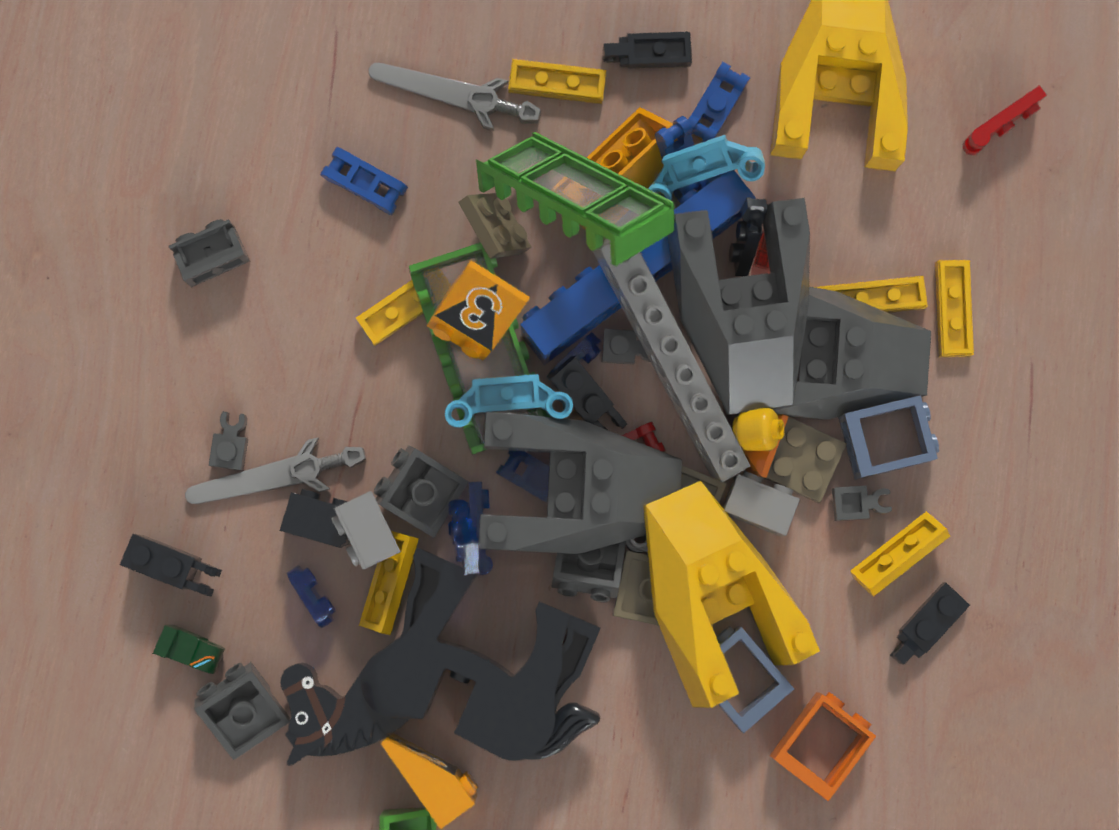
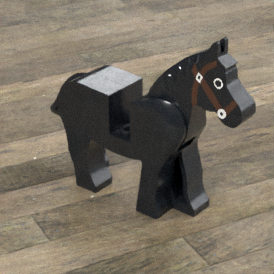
M416 548L413 555L415 579L407 598L402 634L367 662L345 696L339 695L327 685H321L318 682L316 670L311 665L303 662L294 664L284 670L280 680L281 689L291 710L289 730L285 733L293 746L287 761L288 766L294 765L307 755L317 757L333 756L369 746L401 728L409 719H423L429 711L447 669L451 670L449 676L465 684H468L470 680L476 681L454 734L505 760H538L561 752L581 733L600 722L601 717L598 712L578 703H568L557 712L556 708L567 689L581 676L601 628L539 601L535 610L537 618L535 646L526 663L519 671L513 674L501 664L473 649L439 639L478 574L425 550ZM566 630H567L566 638H565V641H564V643H563L564 636H565V633H566Z

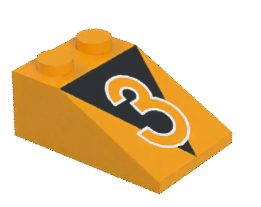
M470 260L444 295L427 327L432 329L438 338L444 341H451L461 347V350L467 356L475 359L479 358L483 361L495 348L530 297Z
M394 733L387 736L381 742L385 751L440 829L475 805L478 785L468 771L462 774L458 767Z

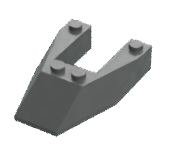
M805 198L774 201L767 205L768 209L763 221V229L770 273L722 280L718 279L708 210L674 214V232L667 236L680 320L727 414L747 412L759 408L793 405L809 306L810 228Z
M809 287V306L793 405L771 409L777 414H784L789 417L829 420L849 412L920 395L921 397L927 396L931 331L840 292Z
M486 412L483 449L550 453L547 516L544 518L480 514L478 549L580 554L646 535L644 505L681 489L682 459L586 421L555 419L525 414Z

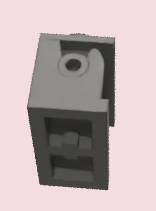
M222 219L215 220L207 224L205 230L196 234H183L176 239V243L169 245V248L174 252L173 256L182 274L181 276L190 287H194L250 262L239 234L229 219L226 221Z

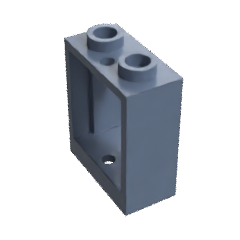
M921 395L845 413L838 417L844 441L847 443L846 449L855 480L938 459L939 443L936 435L931 434L928 421L931 420L930 410L927 403L922 402ZM910 408L922 454L872 466L860 420Z
M728 626L716 636L723 654L740 640L775 681L739 713L736 712L727 700L718 704L735 726L745 733L790 694L794 688L742 627L737 626L733 629L731 626Z

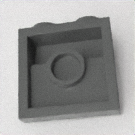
M408 445L406 450L399 449L393 457L391 465L395 468L388 478L382 477L374 489V494L377 495L375 499L380 506L435 538L469 481Z
M626 541L580 554L557 553L551 587L558 588L557 592L563 596L573 597L577 595V592L591 594L590 598L598 602H608L610 597L617 598Z
M252 662L245 666L242 663L232 666L225 673V680L217 685L213 682L207 683L199 689L196 694L198 698L195 699L194 710L233 760L290 722L289 715L273 696L270 686Z

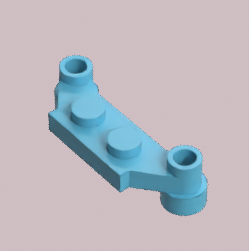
M722 135L663 156L662 162L664 166L648 189L671 200L672 192L676 189L738 169V174L742 179L756 181L764 174L765 159L759 148L746 147L728 141L726 135Z
M539 374L472 379V387L459 400L448 404L445 410V419L452 427L461 428L466 426L470 422L472 415L476 413L536 408L543 409L552 418L563 419L571 413L573 402L566 393L555 392L540 382ZM554 401L562 403L563 410L561 412L553 410L552 404ZM454 409H461L464 412L462 420L456 421L453 419L452 411Z

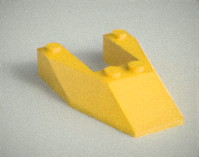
M811 0L780 64L771 156L794 159L803 158L809 145L813 100L815 99L870 106L865 168L896 171L905 161L908 132L907 82L888 0Z
M702 481L693 483L644 505L654 614L692 707L712 708L739 694L711 625L746 607L751 609L774 665H795L820 652L806 617L765 559L728 513L724 511L723 507Z

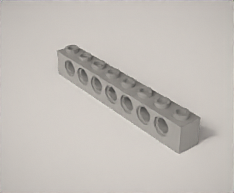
M603 239V246L593 251L710 476L723 483L750 467V464L641 253L639 252L618 266H614L611 264L610 240Z

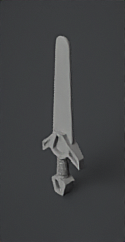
M374 63L369 67V75L372 79L472 111L483 128L494 131L489 115L495 111L519 117L521 124H538L541 109L530 102L525 101L522 105L518 106V104L515 105V103L512 104V102L509 103V101L506 102L503 99L500 101L495 92L508 84V81L496 78L482 86L383 63Z
M319 437L310 439L305 442L297 456L191 486L185 492V498L191 504H200L306 483L319 492L330 490L328 486L317 479L324 469L333 468V466L334 468L336 466L339 467V465L343 466V464L353 468L366 460L365 451L362 447H345L341 454L329 455L328 458L325 456V458L322 457L321 459L312 455Z

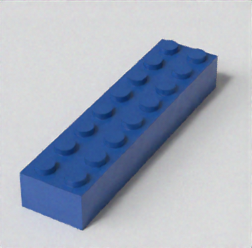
M735 170L708 178L705 181L707 185L699 192L695 189L689 191L679 200L681 204L674 209V214L708 210L712 240L742 218L741 207L747 197L756 199ZM668 236L640 252L655 282L673 270ZM600 265L594 270L590 266L575 277L577 281L568 289L564 286L560 287L548 297L550 300L548 304L541 309L535 306L522 316L524 321L520 324L521 336L543 365L549 363L622 308Z

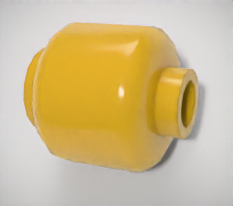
M759 408L741 412L739 416H736L733 421L732 431L743 450L771 451L777 446L779 439L784 437L785 427L783 420L778 418L777 413L773 409Z

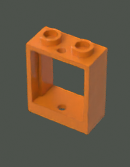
M816 692L769 756L829 802L876 738V735L868 730L872 724L856 712L853 716H850L842 710L845 703L835 695L828 692L824 696ZM821 706L858 734L825 780H822L788 753V750Z

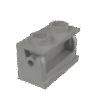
M744 472L743 476L739 474L734 476L733 480L735 481L732 482L723 505L724 511L734 519L780 537L786 536L800 498L792 496L793 490L785 486L775 484L774 488L762 484L763 478L755 474Z
M372 491L334 508L337 515L332 517V521L339 535L341 536L346 533L352 545L347 547L346 550L354 567L361 564L364 570L400 552Z

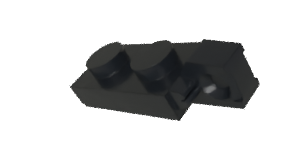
M690 32L627 33V37L619 38V43H604L603 62H620V67L624 68L691 67Z
M747 197L741 207L743 221H738L736 243H731L729 250V261L734 263L735 276L744 277L749 275L763 234L762 224L768 209L766 199H750V197Z
M943 582L899 629L900 633L897 638L901 643L893 650L890 656L902 665L913 655L920 658L934 646L967 610L970 604L946 582Z

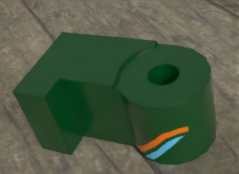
M171 624L164 626L152 654L175 660L206 673L215 674L225 648L209 641L205 637Z

